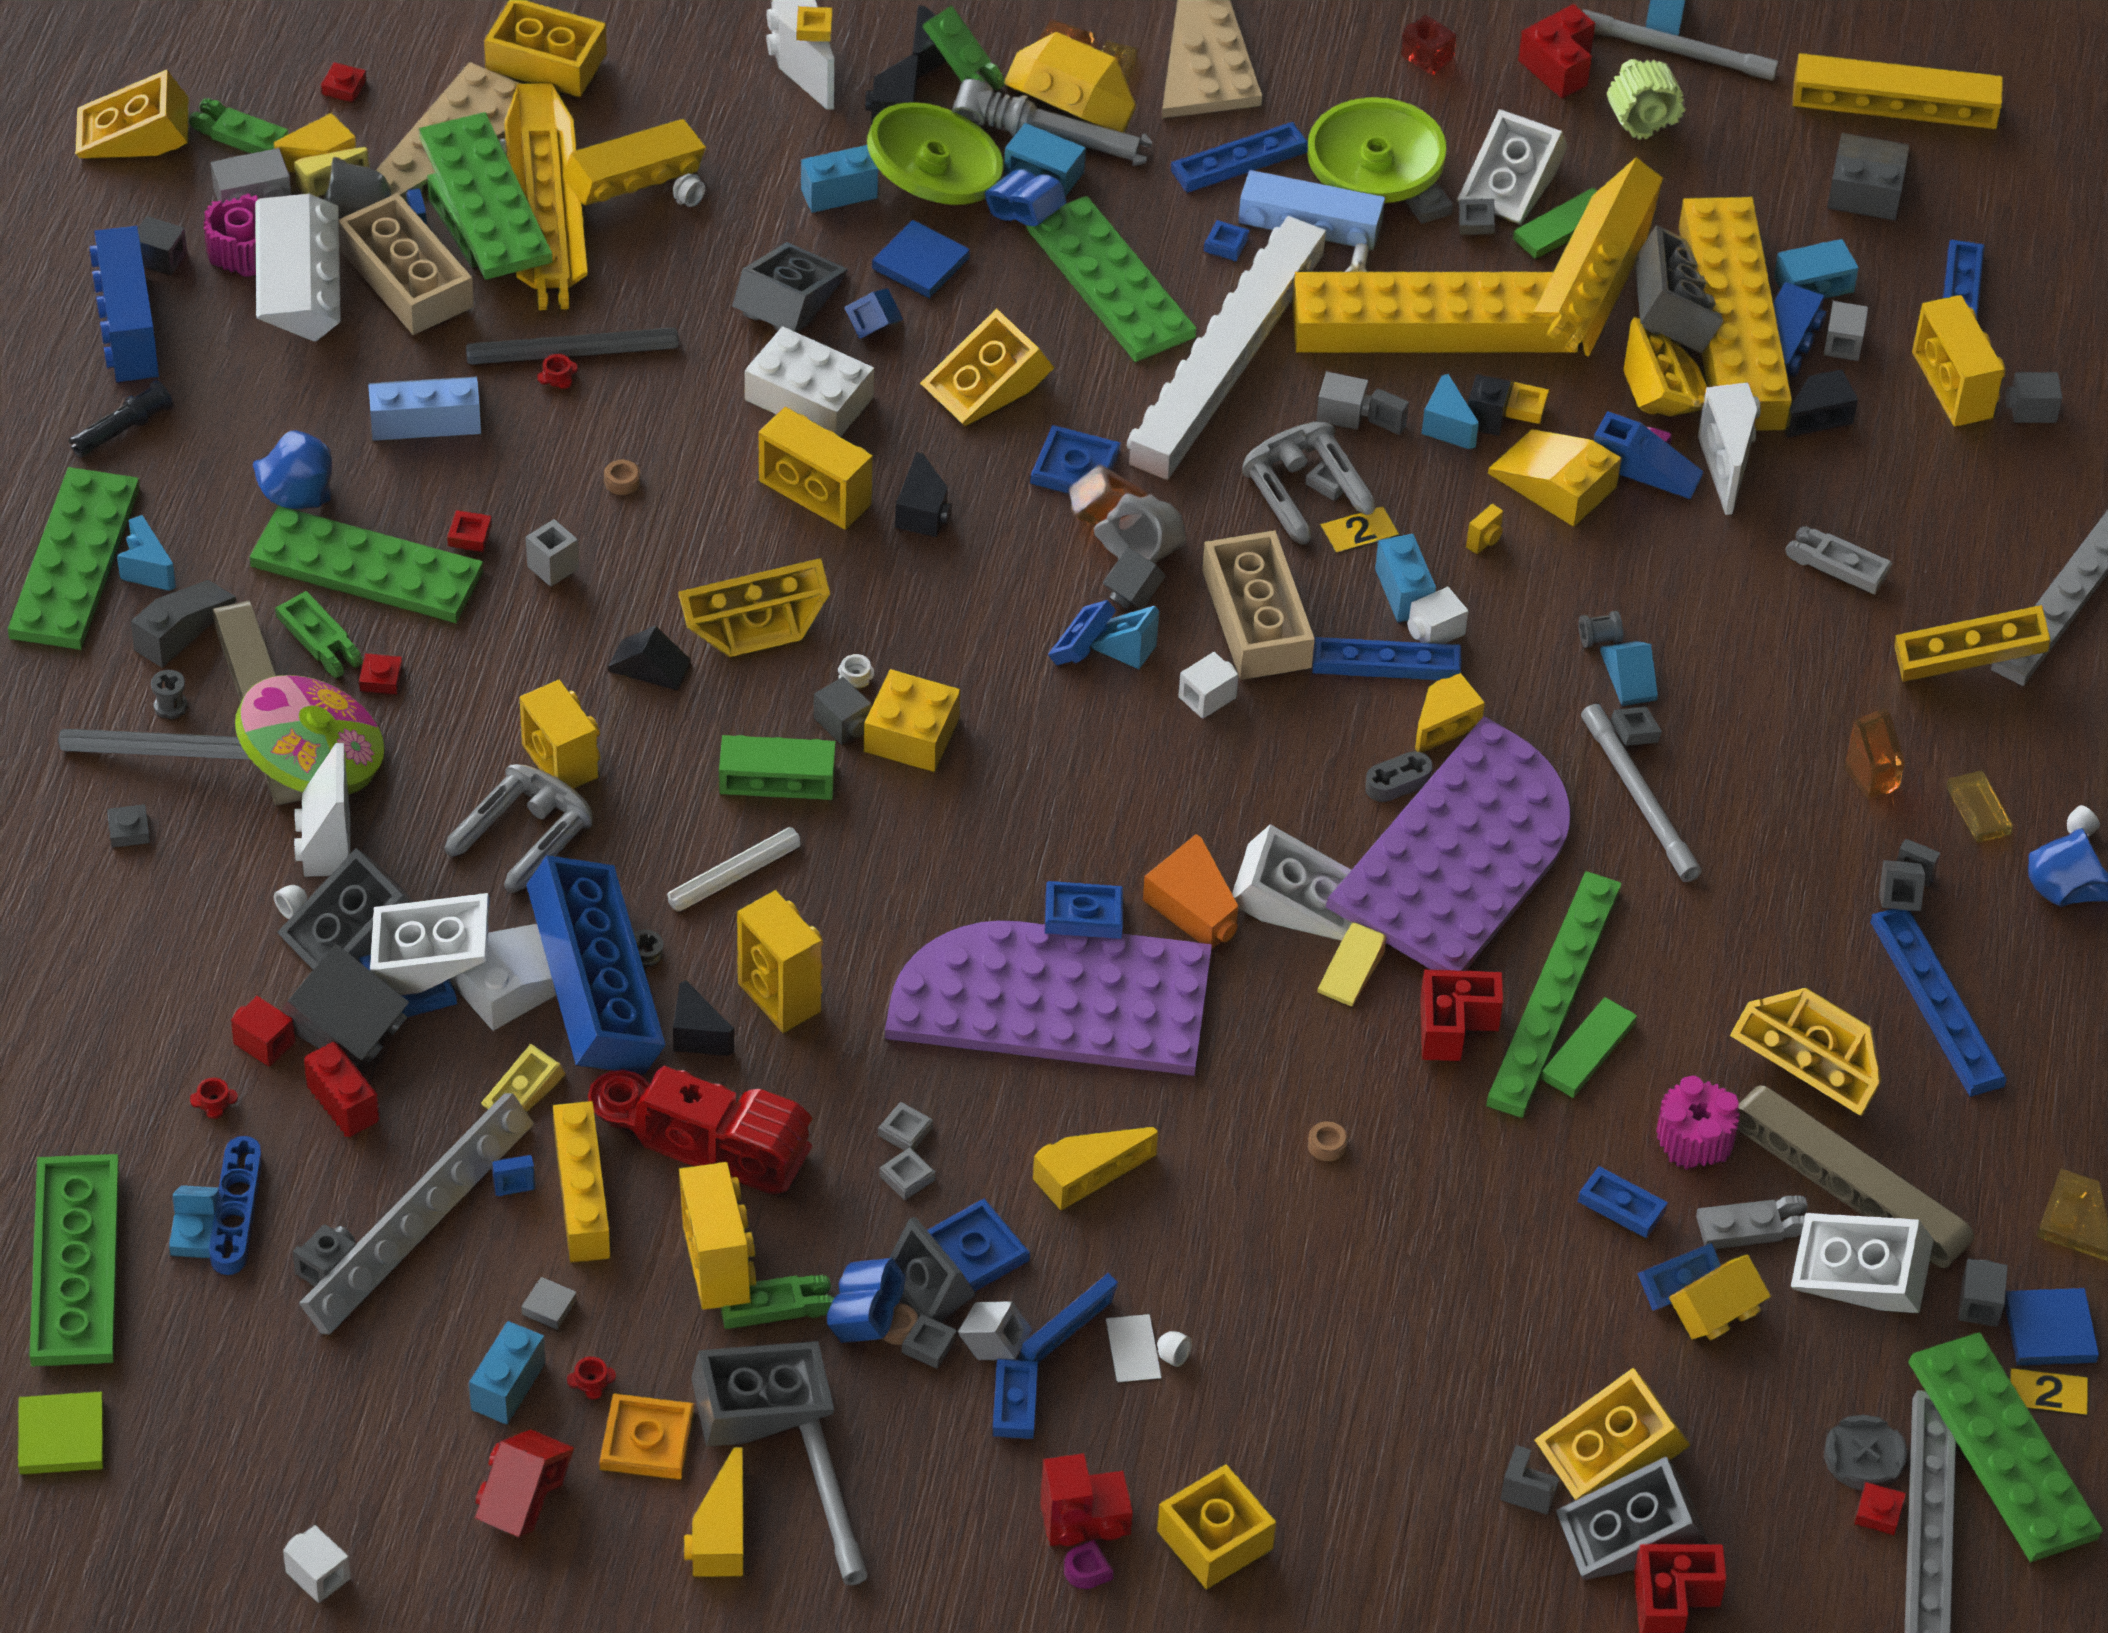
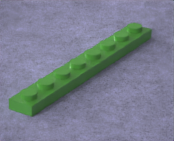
M1585 871L1489 1092L1486 1103L1487 1107L1524 1118L1541 1078L1542 1070L1548 1062L1619 896L1621 882Z

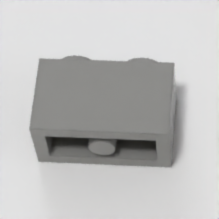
M279 148L211 162L213 188L218 201L222 200V203H225V200L232 201V198L239 200L242 195L250 193L252 197L257 195L258 199L291 196L289 174Z

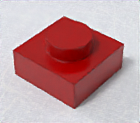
M334 62L321 83V94L353 103L366 82V70Z
M456 510L447 536L448 547L484 552L492 528V516Z
M365 653L359 678V690L397 695L403 667L402 657Z
M1865 1482L1854 1524L1895 1535L1906 1493Z

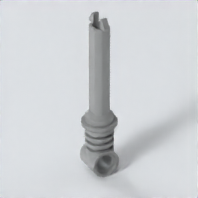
M966 79L962 82L952 109L953 113L956 112L966 117L978 126L985 124L987 121H989V126H994L997 123V128L1000 129L1005 125V130L1009 131L1013 137L1024 123H1027L1083 147L1133 160L1134 166L1144 164L1147 161V157L1137 154L1139 146L1143 145L1150 148L1152 146V141L1146 134L1142 133L1141 137L1037 109L1034 102L1028 101V96L1025 95L1019 98L1013 97L1012 101L1009 95H1005L1002 98V93H997L994 96V91L988 84L975 79Z

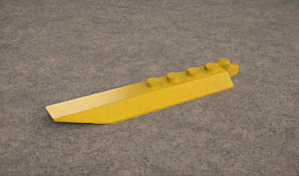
M552 83L517 84L504 121L506 154L552 252V263L518 271L516 275L518 279L537 289L539 310H547V288H559V305L561 309H569L568 288L588 275L581 200L562 177L570 152L576 151L574 120Z
M1637 157L1591 197L1533 312L1535 316H1552L1550 320L1552 324L1547 335L1554 339L1563 331L1566 332L1569 338L1564 348L1570 353L1583 341L1585 355L1587 357L1590 355L1635 264V257L1648 237L1663 178Z

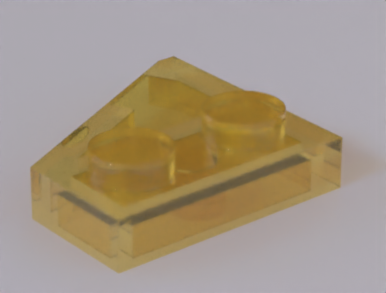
M2060 1169L2039 1226L2037 1237L2108 1261V1218L2099 1181Z

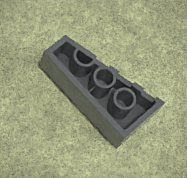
M1656 225L1635 257L1640 323L1649 332L1656 335L1663 334L1702 354L1724 320L1721 313H1714L1712 310L1716 304L1712 295L1705 294L1703 290L1707 283L1704 277L1695 270L1698 264L1687 240Z

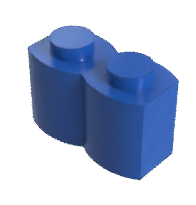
M1021 169L1013 170L985 192L992 215L1005 221L1016 219L1027 226H1037L1067 203L1063 186L1059 180L1049 175L1035 176L1031 172Z
M893 1258L851 1262L844 1270L839 1281L840 1293L834 1298L827 1312L828 1326L841 1343L882 1339L888 1333L893 1319L894 1307L900 1301L905 1287V1275Z

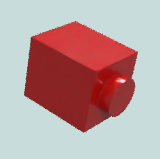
M256 996L246 1006H241L231 1019L233 1043L268 1067L295 1043L293 1019L259 996Z

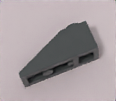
M206 580L155 599L131 621L134 651L163 668L214 622V608L236 603V596L210 580Z

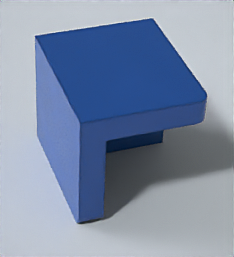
M889 288L874 291L844 307L859 339L903 320Z

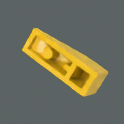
M1154 1127L1065 1137L1055 1144H1048L1042 1147L1034 1155L1033 1180L1060 1210H1063L1156 1156L1158 1131Z
M734 1447L692 1518V1535H684V1560H693V1577L743 1576L742 1447Z

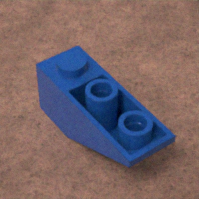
M1785 282L1773 306L1787 378L1789 379L1790 376H1797L1802 363L1801 354L1809 353L1815 336L1813 332L1814 330H1821L1827 311L1822 310L1825 295Z
M1607 411L1594 435L1595 442L1621 457L1619 474L1688 499L1692 498L1703 477L1704 471L1640 422Z

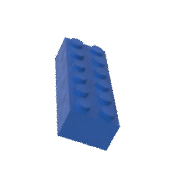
M546 855L526 886L576 1066L615 1071L626 1070L645 1074L666 1044L615 867L609 864Z

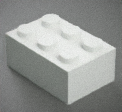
M783 326L745 369L746 401L775 414H778L784 407H787L798 414H803L810 421L826 430L835 432L839 437L842 436L874 397V367Z

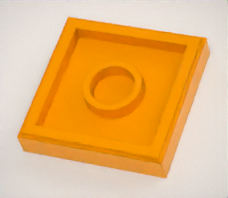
M613 1393L599 1461L600 1470L681 1480L694 1416V1403Z

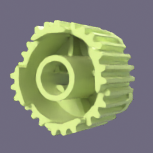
M1636 59L1623 63L1619 72L1620 75L1614 77L1615 81L1610 83L1612 87H1609L1607 92L1608 100L1621 126L1626 131L1629 130L1633 138L1637 136L1638 139L1642 137L1648 139L1649 136L1654 135L1653 130L1659 131L1661 127L1665 128L1667 123L1670 125L1679 123L1678 118H1682V112H1685L1682 104L1684 102L1683 94L1667 64L1660 61L1656 63L1655 60L1651 63L1649 60L1642 63V61Z

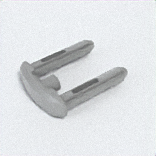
M1312 422L1296 426L1265 440L1248 453L1242 467L1243 475L1252 477L1290 538L1301 545L1307 544L1310 541V527L1286 492L1283 484L1273 472L1272 464L1282 460L1290 472H1296L1307 463V458L1302 450L1305 449L1309 453L1316 449L1354 508L1364 515H1370L1375 510L1373 495L1334 438L1335 428L1333 425L1325 422ZM1333 456H1335V458L1343 468L1344 472L1342 471V469L1340 468V466L1338 465ZM1269 485L1273 488L1274 492L1276 493L1280 501L1277 499Z
M523 764L510 765L505 769L506 777L447 837L444 848L446 854L451 857L465 853L522 792L532 798L527 803L530 812L539 819H544L555 807L565 812L507 873L504 887L510 893L525 889L527 887L526 884L546 855L556 856L582 828L589 829L593 823L591 808L573 788L542 770Z

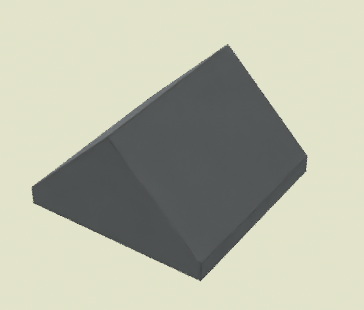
M916 1217L910 1218L889 1257L893 1258L905 1275V1287L900 1301L912 1307L916 1311L918 1318L922 1314L941 1323L975 1296L976 1293L960 1269Z

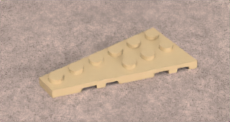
M1177 0L1162 118L1261 106L1262 94L1230 0Z
M469 62L376 169L377 172H380L387 179L391 188V196L398 193L407 201L406 193H408V190L420 188L422 192L423 185L428 183L427 176L435 173L419 138V128L486 112L498 140L505 139L504 121L517 84L522 83Z

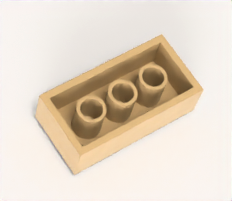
M398 193L339 219V250L412 335L474 307L471 275Z
M1276 531L1205 542L1202 572L1240 680L1312 668L1315 638Z

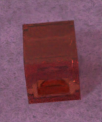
M1425 14L1415 23H1410L1402 33L1401 56L1430 75H1433L1454 59L1457 34Z

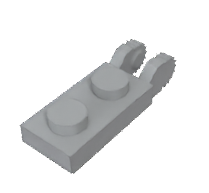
M1807 526L1799 528L1795 534L1797 540L1789 542L1785 549V553L1793 561L1795 560L1801 565L1810 564L1812 567L1874 595L1892 568L1891 561L1832 534H1824Z
M1784 1196L1778 1201L1766 1200L1698 1208L1696 1218L1704 1245L1712 1243L1714 1249L1782 1241L1783 1238L1801 1236L1805 1216L1801 1215L1798 1217L1796 1215L1807 1211L1808 1204L1804 1196ZM1782 1217H1789L1781 1222Z

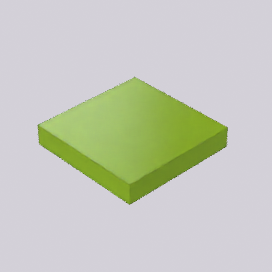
M102 1392L19 1397V1474L103 1469Z

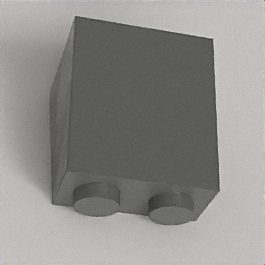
M335 943L289 998L281 1011L293 1019L295 1035L319 1049L331 1042H336L357 1068L362 1060L369 1065L384 1047L378 1042L387 1031L393 1036L407 1019L402 1011L409 1001Z

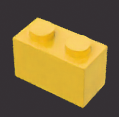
M1746 1254L1719 1266L1669 1296V1299L1691 1339L1707 1335L1708 1339L1712 1340L1729 1331L1728 1322L1736 1317L1741 1322L1759 1313L1761 1308L1758 1304L1770 1298L1771 1295L1750 1257Z

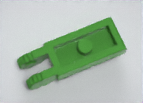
M953 6L948 7L923 25L924 30L961 82L966 79L985 82V79L994 90H999L1005 85V80L996 65L990 63V58Z
M204 98L199 104L201 112H193L188 118L189 124L194 130L211 136L213 140L251 154L274 149L275 141L289 135L286 128L229 107L226 109L220 101L212 100L211 98Z
M307 591L275 608V614L279 621L317 661L321 660L325 670L337 679L344 674L341 662L333 654L339 649L344 659L356 668L363 664V657L357 647L348 639V634Z
M822 1274L798 1278L796 1275L757 1281L756 1285L750 1286V1303L720 1307L724 1328L730 1329L805 1317V1315L811 1318L820 1317L821 1315L825 1316L834 1300V1297H831V1295H825V1293L831 1290L829 1277Z

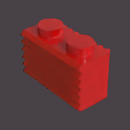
M331 1042L305 1056L304 1065L307 1089H311V1094H315V1099L319 1100V1104L323 1105V1109L327 1110L328 1115L332 1116L333 1121H336V1126H340V1131H344V1136L351 1137L379 1121L378 1094L336 1042Z

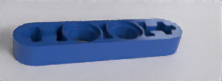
M239 1136L232 1139L227 1144L224 1153L209 1245L211 1266L216 1272L224 1275L240 1272L247 1262L262 1168L261 1146L257 1140L248 1136ZM242 1153H249L246 1156L245 1169L239 1168L238 1158L241 1157ZM241 1182L249 1186V1190L241 1195H234L228 1192V1188L234 1183ZM230 1215H237L244 1219L240 1226L234 1228L226 1227L222 1223ZM226 1241L233 1244L234 1253H231L230 1258H222L226 1254Z

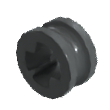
M643 929L636 931L634 936L638 950L639 946L647 944V948L650 945L653 946L651 952H644L645 948L641 951L639 950L643 967L655 965L662 958L664 943L662 937L652 930Z

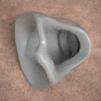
M1125 494L1120 499L1118 505L1108 513L1107 519L1094 527L1095 536L1108 551L1117 556L1118 560L1126 548L1129 547L1156 564L1159 560L1183 547L1186 543L1182 515L1171 504L1159 501L1151 494L1142 498L1133 494Z

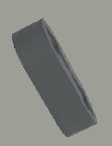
M1413 751L1371 767L1367 772L1366 794L1375 801L1387 802L1419 790L1431 778L1432 761L1426 754Z

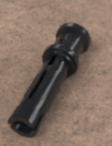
M158 380L151 382L149 389L135 397L132 395L128 396L123 402L122 407L80 433L68 438L70 444L75 443L70 446L79 458H82L133 425L143 426L147 424L148 418L163 409L168 411L173 408V401L168 390Z

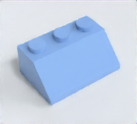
M477 377L369 383L373 441L481 434Z

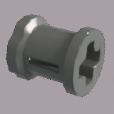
M1611 611L1609 615L1589 618L1588 615H1580L1579 635L1584 648L1592 647L1593 643L1613 641L1614 643H1620L1623 641L1622 619L1618 611Z
M175 670L158 672L151 679V689L156 695L153 705L155 713L161 718H179L184 715L188 706L187 699L182 693L185 689V679L182 674ZM163 681L165 683V688H162ZM174 701L177 703L176 708H174Z

